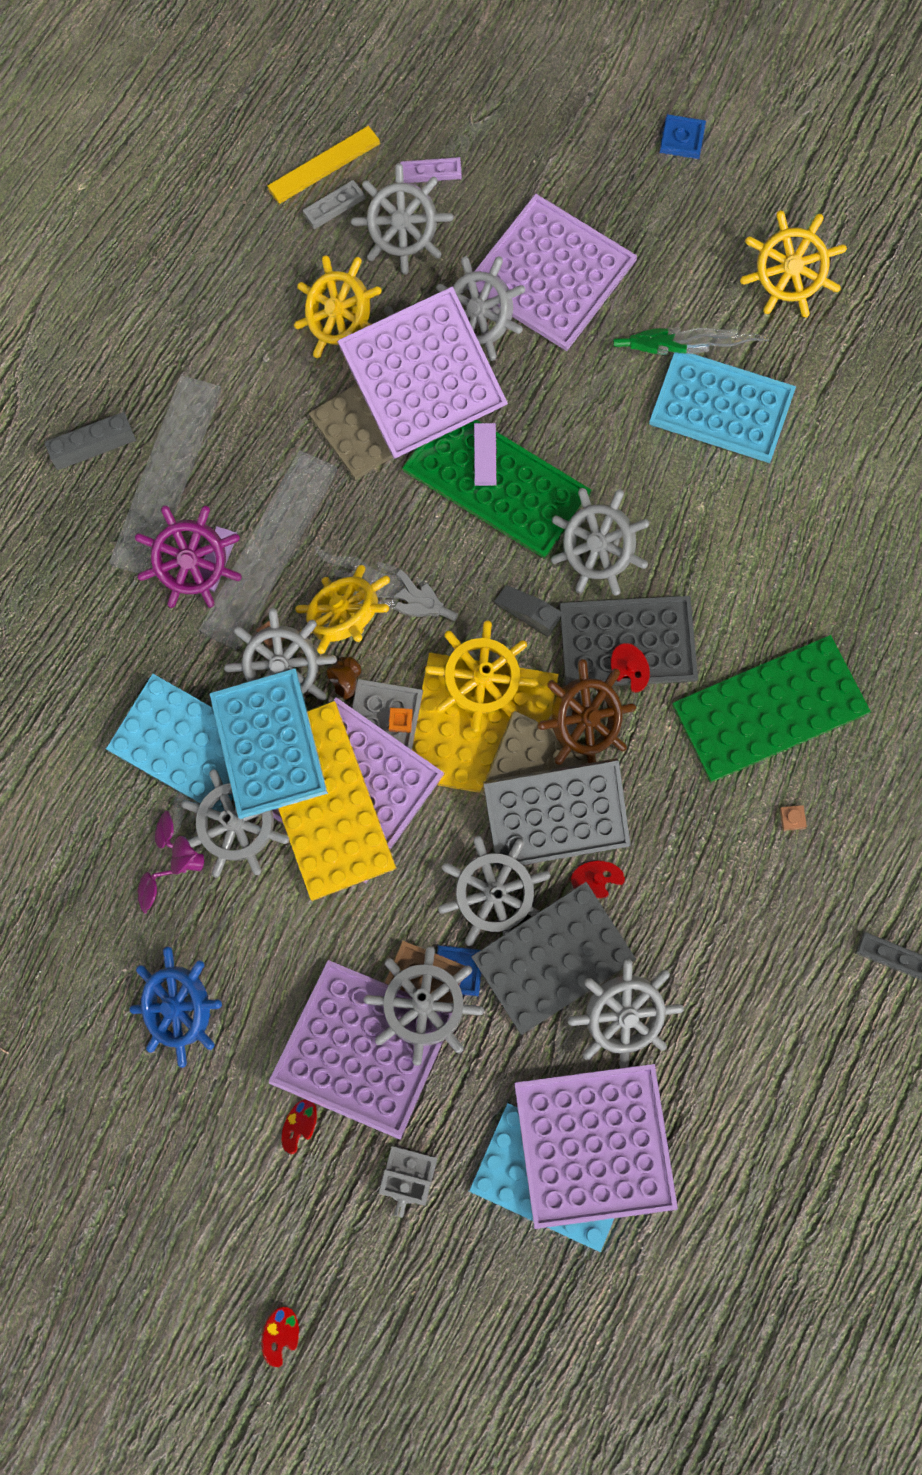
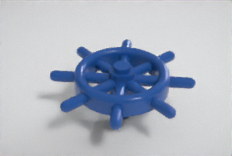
M167 946L163 949L164 969L151 974L143 965H139L136 968L137 973L146 984L143 988L141 1004L132 1005L129 1011L131 1014H142L145 1025L152 1035L146 1050L150 1053L154 1052L159 1042L168 1047H175L177 1064L183 1068L187 1065L186 1045L199 1040L208 1050L214 1048L215 1044L205 1033L209 1022L210 1009L221 1008L222 1002L219 999L209 1000L206 989L198 978L204 968V962L201 960L196 961L191 971L184 967L174 966L173 950ZM166 979H167L168 992H167V991L165 990V988L162 986L163 982H164ZM176 979L183 984L179 992L177 989ZM158 996L163 1000L162 1003H157ZM194 1010V1016L192 1019L188 1014ZM159 1013H162V1015L164 1016L162 1020L159 1016ZM171 1022L173 1025V1033L168 1030V1027L171 1024ZM182 1022H183V1023L185 1024V1026L189 1029L188 1032H187L184 1036H183Z

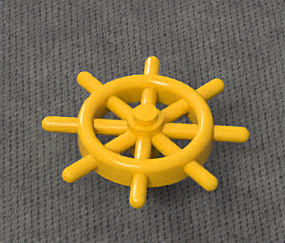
M780 210L776 213L780 231L771 235L765 243L750 236L745 239L747 245L759 251L757 272L742 276L740 283L748 284L760 280L763 287L771 294L763 309L765 314H770L776 302L780 299L784 301H798L801 315L806 318L810 314L806 298L813 295L821 286L833 292L840 291L841 287L839 284L826 278L829 271V257L846 252L847 247L841 244L827 249L824 242L815 234L824 217L822 214L815 216L807 230L799 227L788 228L785 213ZM791 237H802L803 239L794 253ZM781 240H783L786 255L773 249ZM811 242L818 252L802 257ZM768 256L782 263L766 269ZM820 261L818 273L804 266ZM784 272L775 287L768 277ZM800 274L813 280L812 283L803 288ZM792 276L795 291H783Z
M325 255L322 257L325 274L319 277L311 287L303 282L297 285L300 291L307 294L305 303L306 317L296 321L294 328L301 329L309 326L314 336L319 339L313 352L315 358L321 357L326 343L338 345V340L372 325L368 322L370 298L381 294L382 289L376 286L367 290L362 281L356 277L362 263L360 257L354 258L348 273L333 271L330 258ZM344 281L338 294L335 282ZM327 288L329 290L330 298L323 295L324 291ZM350 288H352L355 296L346 299ZM319 303L325 305V309L318 311ZM328 317V320L323 328L320 320ZM344 319L352 322L347 330ZM336 322L339 334L331 335Z
M359 565L353 577H344L333 582L328 577H324L322 579L324 588L314 596L310 604L296 606L295 610L297 613L306 614L307 623L310 620H314L317 623V626L310 634L313 633L321 640L317 647L319 654L326 652L330 642L340 641L350 636L356 642H360L363 638L364 627L374 614L389 611L387 604H378L376 591L390 582L389 576L385 575L370 585L369 582L362 578L365 566Z
M488 620L483 623L482 638L471 639L462 644L452 631H446L444 636L455 649L450 655L446 666L427 665L425 667L427 674L444 676L445 687L449 694V697L437 705V712L442 713L456 703L462 709L473 713L472 731L475 733L481 730L482 714H489L503 709L508 717H511L512 712L515 710L509 702L515 696L519 686L535 688L539 685L537 679L520 677V669L515 656L527 647V642L521 640L511 649H508L500 642L490 639L492 623ZM480 649L479 665L469 654V651ZM489 651L500 656L493 663L488 662ZM462 658L471 670L456 669L457 661ZM506 664L510 675L495 674L494 672ZM454 677L471 680L458 689ZM493 682L509 684L506 693L502 695ZM476 687L475 702L464 697V695ZM485 688L496 701L484 703Z

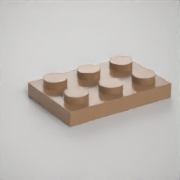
M402 941L394 962L402 971L412 966L424 965L426 950ZM434 954L433 966L445 970L451 976H454L465 967V965ZM391 971L389 972V975L385 982V984L389 985L395 977L391 973ZM422 977L410 980L417 990L421 989ZM432 978L430 994L440 987L443 982ZM403 986L399 989L407 993ZM448 991L436 1002L453 1003L452 993Z

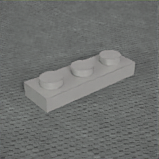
M352 180L302 210L303 215L313 229H316L363 201L365 195L355 181Z

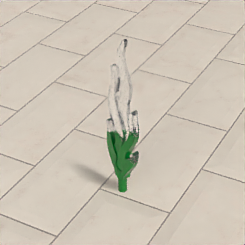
M680 327L655 328L630 335V338L613 339V347H630V349L662 355L668 354V351L694 354L709 352V346L731 347L755 340L768 342L770 338L759 334L738 335V329L697 328L680 332Z

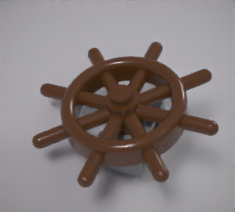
M580 659L578 661L579 679L568 683L564 688H561L553 680L547 683V687L557 697L553 705L552 715L548 720L538 722L537 727L540 730L553 728L557 740L563 746L555 758L557 765L563 764L570 751L587 755V763L596 762V754L604 751L611 744L622 752L627 749V745L617 735L622 724V714L634 712L636 705L633 703L621 705L617 693L612 688L620 675L618 669H613L605 682L598 679L588 678L587 661ZM589 688L598 691L594 699L590 696ZM605 699L607 708L598 710ZM608 717L606 726L600 722L601 718ZM593 728L601 734L595 741ZM583 731L585 732L586 745L577 743Z

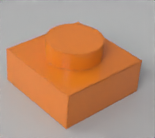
M390 708L389 732L411 733L413 709Z

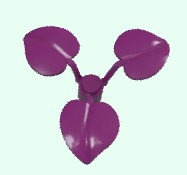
M168 810L164 811L157 823L155 842L158 848H164L165 845L172 848L171 870L153 873L152 875L146 872L142 876L138 886V901L145 914H147V910L150 909L156 898L157 884L155 879L157 877L170 874L178 875L186 873L187 870L201 871L204 865L203 854L197 853L190 846L186 837L179 836L174 844L171 843L170 839L173 836L174 827Z

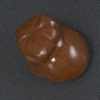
M340 657V661H337L336 665L327 668V675L335 686L336 694L343 697V700L352 697L356 690L357 677L361 674V666L352 657Z

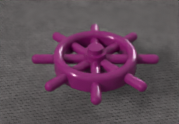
M164 505L161 508V512L168 525L157 537L153 539L140 533L135 535L137 542L152 547V568L140 572L137 578L140 581H144L157 576L166 587L171 589L172 591L167 602L169 608L176 606L180 593H201L207 607L214 608L215 601L209 589L216 584L221 575L235 581L242 579L240 573L225 568V547L238 542L240 536L232 534L221 539L211 527L206 525L205 523L210 512L208 506L201 508L197 521H175L170 508ZM181 531L193 532L188 545ZM170 535H173L179 549L165 544V540ZM201 535L204 538H206L210 544L201 547L199 544ZM161 552L177 558L163 563ZM215 552L216 564L200 557ZM180 566L177 577L174 578L168 570ZM198 566L213 573L204 580ZM188 570H190L196 583L184 582Z

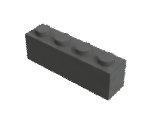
M122 412L44 443L51 461L56 469L60 470L134 442L136 438L125 412Z

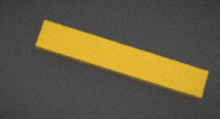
M367 126L269 184L268 190L280 204L378 146L380 140L372 129Z

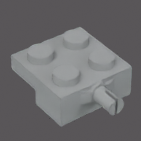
M391 1147L379 1194L390 1196L397 1201L394 1216H398L401 1207L399 1217L403 1218L406 1203L426 1206L438 1158Z

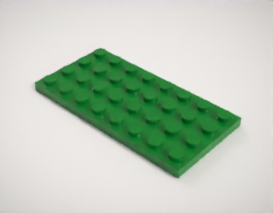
M477 419L415 450L404 465L403 472L543 559L547 557L565 531V529L555 525L552 522V518L559 516L570 521L573 515L582 507L578 494L579 489H586L588 496L592 489L496 432V485L475 486L474 424L482 423Z
M831 635L672 704L710 783L864 717L871 712Z

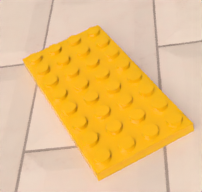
M335 701L307 712L328 794L278 808L311 901L397 869Z

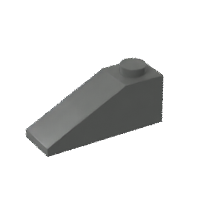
M508 585L504 587L494 601L496 605L546 637L550 636L560 621L561 612L539 598Z

